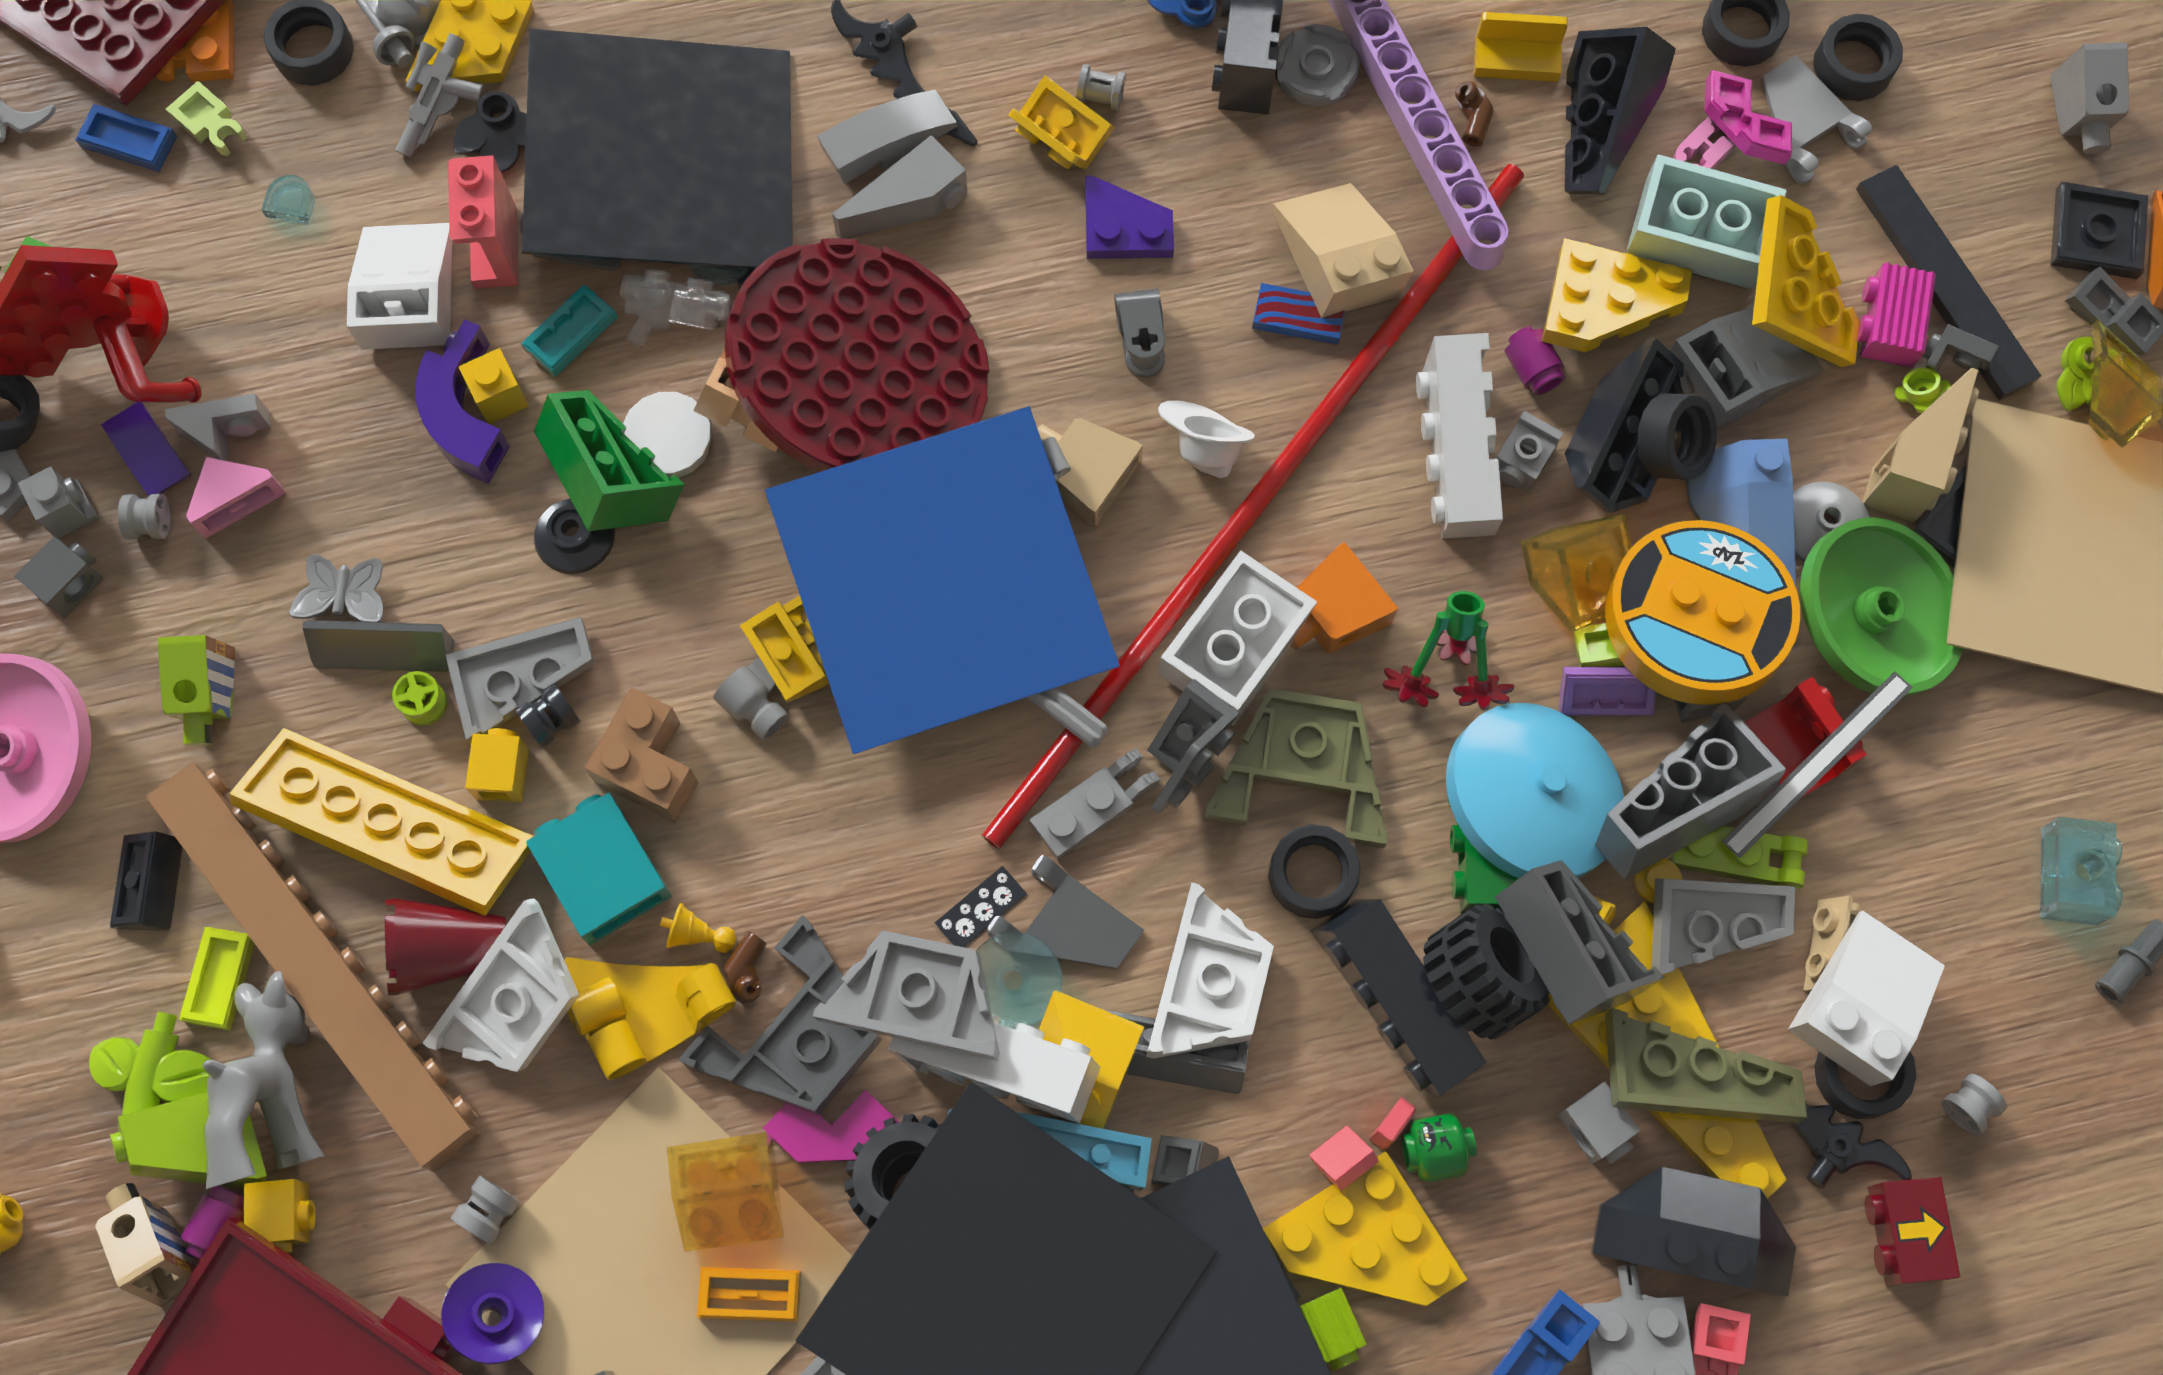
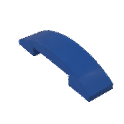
M1558 1289L1518 1337L1490 1375H1558L1566 1363L1574 1359L1600 1324V1321L1561 1289Z

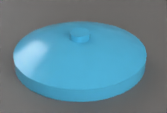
M1510 703L1497 706L1481 714L1463 730L1455 741L1448 758L1446 788L1454 817L1474 848L1499 869L1520 878L1533 868L1562 860L1573 874L1580 878L1606 859L1595 846L1607 814L1624 798L1622 784L1614 764L1604 748L1591 733L1572 718L1554 709L1531 703Z

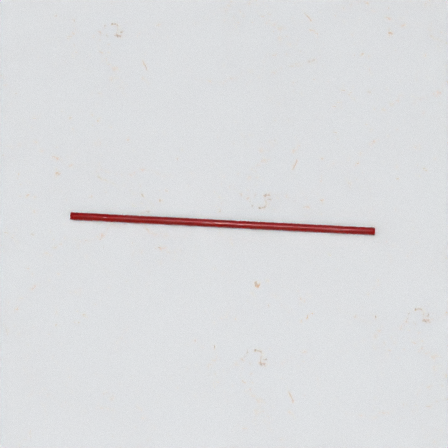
M1507 164L1488 188L1498 209L1502 207L1524 179V173L1516 165ZM1451 235L1118 660L1120 667L1111 669L1084 703L1083 707L1099 720L1111 708L1463 257L1453 235ZM1067 728L1062 731L981 836L984 840L1000 850L1082 745L1083 741Z

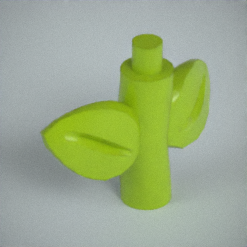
M157 1012L153 1030H144L139 1046L130 1038L112 1037L92 1048L89 1068L95 1082L108 1091H125L121 1116L160 1105V1098L165 1102H172L207 1092L209 1074L203 1068V1063L211 1059L192 1050L175 1051L180 1037L173 1035L178 1015Z

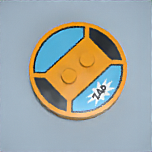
M1703 520L1683 521L1652 531L1640 539L1628 551L1610 585L1605 605V619L1610 641L1619 659L1643 684L1677 701L1690 704L1715 705L1746 697L1757 691L1773 677L1796 641L1800 625V603L1796 586L1787 568L1778 556L1760 540L1738 528L1718 522Z

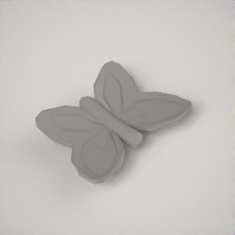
M318 554L309 555L306 559V574L310 585L300 591L292 602L289 611L290 616L294 619H309L324 614L334 603L332 609L334 615H342L344 604H346L349 615L360 622H381L384 606L381 597L374 590L381 580L382 561L372 558L358 563L351 571L347 565H342L338 571L330 560Z

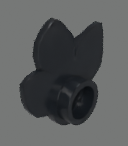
M492 91L485 94L478 103L476 113L463 119L456 129L454 136V150L456 154L466 155L481 152L482 156L493 155L501 174L508 171L515 165L519 157L520 147L525 148L527 114L520 111L516 100L508 94L500 91ZM505 112L501 117L493 118L496 113Z

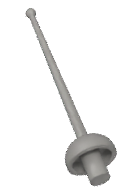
M355 0L378 31L373 42V51L378 61L389 66L398 64L401 68L410 66L414 60L411 54L416 44L412 33L398 25L385 27L365 0Z

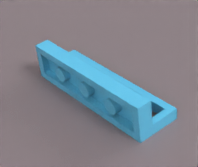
M1016 1112L1125 1188L1140 1191L1146 1187L1152 1138Z

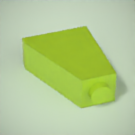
M207 1092L118 1116L119 1132L110 1134L117 1164L127 1161L129 1173L133 1176L206 1184L207 1155L204 1127L209 1115ZM250 1114L244 1122L242 1136L246 1152L252 1162L256 1175L226 1183L222 1186L244 1188L245 1183L266 1182L267 1174Z

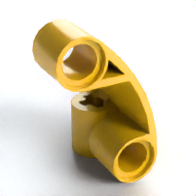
M566 957L564 960L579 993V996L567 1011V1015L580 1036H585L607 1080L624 1076L667 1053L705 1029L707 1025L709 1026L737 1004L716 964L708 963L697 966H638L590 961Z

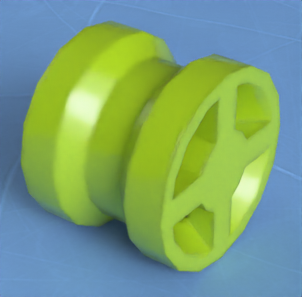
M420 671L409 672L400 677L392 691L393 702L396 708L403 713L406 719L416 725H431L439 721L445 714L448 706L447 695L443 688L428 673ZM428 695L430 697L428 698L424 706L423 701L426 699V696Z

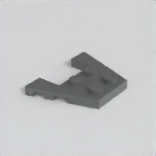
M802 915L774 947L782 957L810 978L745 1055H742L707 1025L681 1055L679 1060L690 1069L819 1116L882 1039L879 1034L821 1022L813 1017L814 1010L821 1002L825 1005L844 981L841 979L843 975L808 919Z

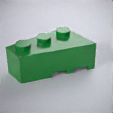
M589 390L549 393L534 433L587 530L595 531L669 521L685 484L676 475L669 478L653 462L655 455L647 447L640 450L624 434L627 427Z

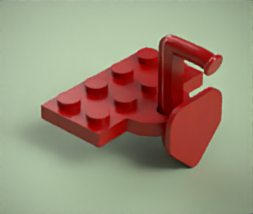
M21 245L0 282V376L23 375L34 378L53 376L69 349L87 348L101 343L117 387L125 398L134 402L175 403L189 401L196 403L202 396V390L198 381L192 377H185L181 382H149L143 366L149 362L164 338L169 324L167 304L155 280L134 275L113 274L118 266L113 250Z

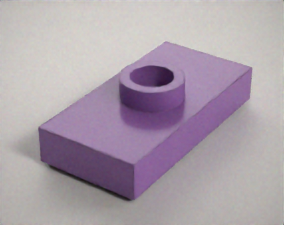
M1563 667L1559 710L1564 715H1654L1657 692L1638 680L1626 667Z

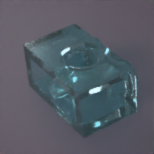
M2058 817L2041 827L2040 919L2099 925L2116 916V912H2118L2122 902V890L2116 884V866L2119 864L2122 856L2121 841L2116 839V823ZM2076 863L2086 867L2090 876L2089 881L2083 879L2078 874Z

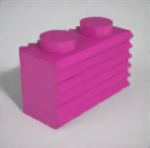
M1887 262L1882 264L1874 277L1868 276L1862 291V302L1868 303L1867 313L1862 315L1859 321L1857 341L1862 342L1860 357L1911 368L1916 365L1924 355L1936 277L1933 271H1918L1916 268L1909 269L1907 266L1900 267L1898 264L1891 265Z

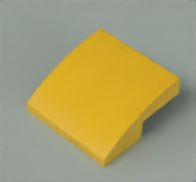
M800 595L783 606L778 601L739 625L787 702L803 697L829 684Z

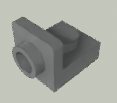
M1948 324L1942 336L1936 333L1932 336L1925 349L1923 358L1928 360L1926 368H1931L1937 372L1947 354L1954 356L1952 361L1966 370L1971 368L1978 370L1980 367L1990 372L1998 357L1999 346Z

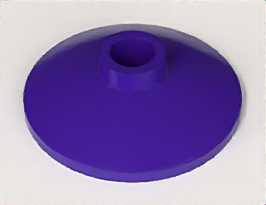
M503 1263L478 1265L461 1274L448 1289L441 1310L442 1328L449 1344L463 1357L481 1364H500L522 1355L538 1337L544 1320V1302L536 1283L522 1270ZM487 1311H495L500 1315L501 1321L495 1326H489L483 1322L482 1315Z

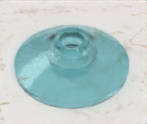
M1007 932L988 939L976 951L981 956L992 1014L1000 1018L998 1024L1011 1029H1015L1017 1023L1029 1026L1038 1023L1044 1017L1053 991L1061 992L1062 973L1057 957L1043 941L1026 933ZM1016 972L1021 976L1022 985L1019 989L1010 990L1005 986L1004 977L1007 973Z

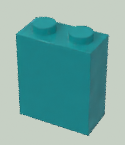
M609 792L602 797L596 794L584 799L576 806V812L561 821L559 819H552L545 822L534 831V837L525 841L579 935L589 946L672 897L626 817Z

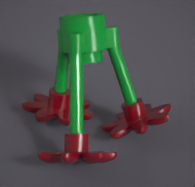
M1468 591L1452 593L1448 597L1445 611L1436 614L1434 627L1414 667L1409 668L1404 665L1402 666L1401 673L1386 667L1384 674L1388 680H1384L1383 687L1390 691H1399L1398 700L1401 703H1405L1412 698L1417 705L1423 708L1427 707L1429 704L1427 699H1436L1439 697V693L1426 687L1431 680L1430 677L1424 676L1422 672L1435 647L1444 646L1439 654L1442 661L1450 659L1457 653L1460 662L1467 666L1471 661L1470 652L1476 654L1477 675L1467 678L1469 686H1456L1453 688V692L1461 696L1459 699L1460 706H1470L1478 703L1479 708L1486 711L1490 707L1491 702L1508 704L1510 698L1506 694L1514 690V685L1498 684L1499 676H1490L1488 674L1486 634L1489 624L1482 619L1485 608L1484 600L1477 594Z

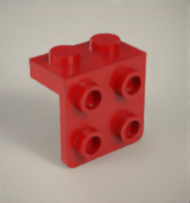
M1812 676L1797 685L1783 700L1744 723L1786 768L1778 784L1779 786L1844 721L1836 711V704L1830 692L1825 687L1819 686ZM1862 739L1802 797L1850 770L1867 755L1863 750Z

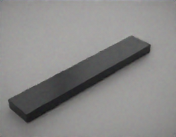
M1898 165L1860 182L1856 188L1857 192L1909 269L1916 268L1918 271H1933L1936 274L1932 303L1947 325H1952L1999 346L1998 357L1990 372L1980 367L1978 369L1998 400L2000 401L2035 383L2042 375Z

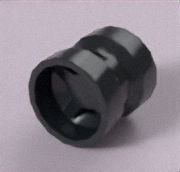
M555 684L543 691L542 698L537 702H527L515 710L541 748L552 742L555 733L561 729L570 730L581 722ZM546 707L549 708L557 719L555 722H552L544 709Z

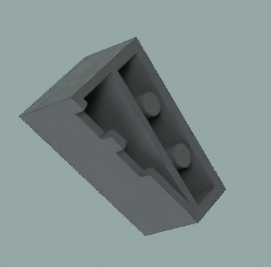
M1562 860L1531 869L1495 896L1504 912L1506 921L1514 929L1528 954L1531 964L1537 969L1553 997L1555 1006L1562 1013L1568 1025L1623 1005L1665 978L1655 966L1647 970L1628 947L1633 944V941L1624 930L1616 934L1597 913L1602 908V905Z

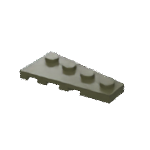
M1611 1008L1605 1014L1612 1107L1787 1123H1800L1807 1118L1801 1070L1744 1051L1737 1054L1716 1047L1717 1042L1699 1036L1696 1039H1692L1671 1032V1027L1654 1021H1650L1647 1024L1629 1018L1627 1012Z

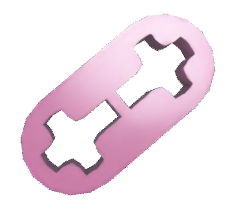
M1708 116L1679 145L1673 159L1685 162L1686 159L1691 160L1699 152L1703 156L1699 164L1695 163V165L1714 170L1733 151L1736 145L1728 136L1720 137L1714 144L1709 141L1713 132L1718 133L1721 129Z

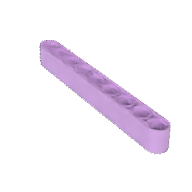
M1328 0L1345 34L1352 41V47L1355 49L1356 54L1358 52L1362 66L1464 258L1470 266L1479 270L1495 268L1503 259L1509 231L1507 223L1386 0ZM1388 68H1397L1399 70H1390ZM1411 101L1416 102L1417 104H1408L1406 102ZM1430 135V136H1434V137H1436V138H1434V139H1429V138H1426V137H1424V136ZM1446 169H1447V170H1452V171H1454V172H1456V173L1449 174V173H1445V172H1443V171H1441V170H1446ZM1467 204L1473 206L1474 208L1466 209L1461 207L1460 205ZM1486 239L1490 240L1494 244L1487 245L1479 242L1478 240Z

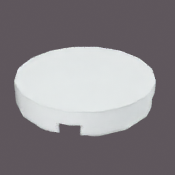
M657 392L642 398L629 410L623 422L627 427L624 434L640 450L647 447L655 455L653 462L669 478L674 475L679 478L692 473L705 461L711 444L712 427L708 418L693 411L697 402L692 397L678 392Z

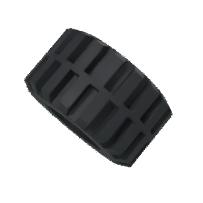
M1479 904L1475 905L1429 936L1428 941L1424 944V966L1428 971L1427 977L1435 991V995L1451 1017L1456 1019L1468 1032L1472 1031L1477 1037L1483 1039L1488 1037L1490 1040L1501 1037L1542 1011L1550 1001L1548 996L1550 994L1537 969L1531 964L1528 954L1514 929L1506 921L1504 912L1498 908L1494 909L1491 905L1486 904L1482 906Z
M914 1114L903 1115V1121L897 1123L894 1117L883 1121L885 1128L877 1131L873 1127L866 1133L869 1140L864 1145L858 1142L854 1147L853 1152L857 1158L856 1161L847 1162L845 1171L851 1179L844 1181L845 1192L851 1198L848 1202L852 1210L869 1230L891 1200L897 1181L903 1174L912 1169L941 1126V1124H937L934 1118L924 1115L919 1122Z

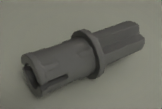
M2157 919L2151 921L2130 946L2120 948L2118 960L2095 983L2097 991L2104 998L2115 1004H2121L2125 996L2144 976H2151L2154 973V964L2163 955L2162 921Z

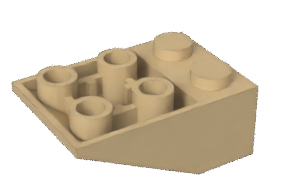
M1971 368L1917 417L1901 432L1874 464L1863 498L1865 507L1914 523L1926 509L1931 511L1934 508L1941 493L1947 494L1950 491L1957 474V468L1951 467L1954 454L1960 453L1968 435V428L1962 427L1965 415H1969L1972 412L1979 396V389L1974 387L1978 373L1977 369Z

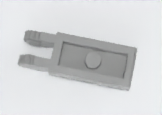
M1137 748L1120 757L1108 769L1106 767L1102 768L1030 819L1031 826L1056 860L1061 859L1130 810L1136 800L1160 782V778L1153 771L1140 777L1125 792L1116 780L1134 769L1142 760L1143 756Z

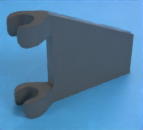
M1044 855L1040 856L1034 863L1031 873L1039 881L1056 890L1024 935L1006 919L996 916L988 925V936L1013 952L1117 969L1144 932V929L1067 874L1050 858Z

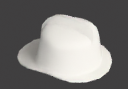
M1166 401L1161 403L1158 408L1160 416L1178 429L1182 458L1198 470L1218 478H1224L1229 475L1232 465L1235 464L1239 457L1243 443L1253 441L1255 437L1252 431L1237 426L1218 413L1195 403Z

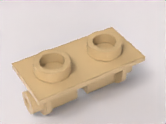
M1852 896L1818 900L1817 909L1813 917L1814 927L1809 957L1805 966L1806 977L1803 991L1811 992L1857 914L1862 910L1860 904L1853 903Z

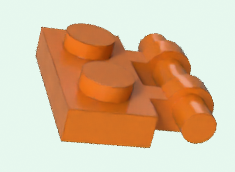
M226 0L186 42V47H182L156 74L158 80L163 82L173 81L175 79V69L186 68V75L191 82L234 79V4L232 0Z

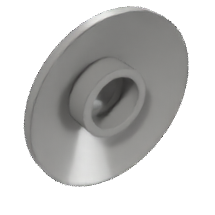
M1813 482L1794 491L1795 555L1806 561L1813 546L1828 532L1846 522L1860 518H1870L1865 505L1859 497L1849 489L1831 482ZM1824 513L1832 515L1836 519L1837 524L1828 523L1824 519Z

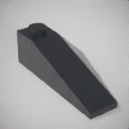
M1632 27L1578 31L1567 68L1566 82L1571 87V105L1566 107V120L1571 122V139L1565 145V192L1568 194L1605 193L1665 88L1676 48L1650 28Z

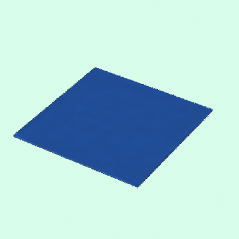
M1030 406L765 489L853 755L1120 667Z

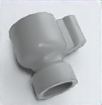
M759 657L749 666L740 667L720 685L713 696V699L732 718L736 720H749L751 722V730L763 741L771 737L785 723L789 716L778 703H770L767 697L776 684Z

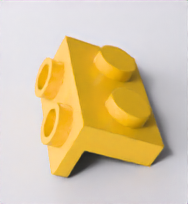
M1045 75L1022 109L1018 111L1013 108L1008 115L1019 123L1015 128L1017 133L1034 145L1039 140H1042L1052 148L1048 156L1068 170L1072 164L1086 170L1115 129V126Z

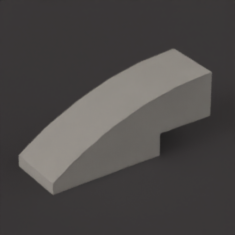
M930 90L895 99L866 110L817 135V138L825 155L843 183L846 184L878 164H881L884 170L889 168L932 135L937 139L958 125L937 91Z

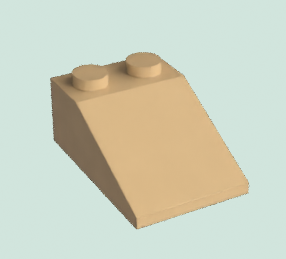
M1351 183L1273 203L1271 207L1321 318L1344 310L1348 312L1400 297L1414 272L1397 234Z

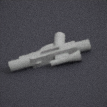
M449 33L433 65L428 64L437 49L421 41L417 62L405 87L414 90L417 83L423 87L415 104L411 105L409 109V121L395 149L396 152L412 158L418 143L426 145L438 117L451 112L459 98L479 102L482 98L483 85L451 78L457 66V59L465 44V40Z

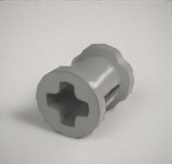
M1083 64L1078 80L1076 98L1082 103L1087 100L1110 105L1111 110L1118 111L1124 93L1126 73L1119 71L1117 75L1091 70L1090 65Z

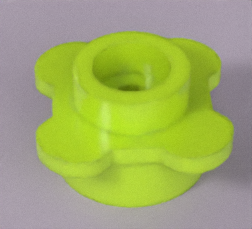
M1916 368L1904 377L1903 386H1899L1895 390V397L1897 401L1908 402L1915 407L1917 412L1923 413L1951 387V384L1947 380H1941L1939 373L1931 368Z

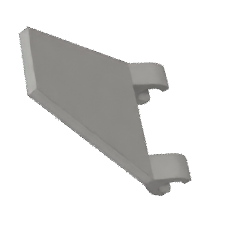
M1796 55L1762 77L1761 82L1771 117L1792 123V156L1786 163V166L1797 183L1804 184L1814 177L1813 171L1819 165L1818 159L1803 148L1835 127L1838 128L1843 140L1851 149L1855 150L1866 144V136L1871 133L1872 125L1865 118L1853 114Z

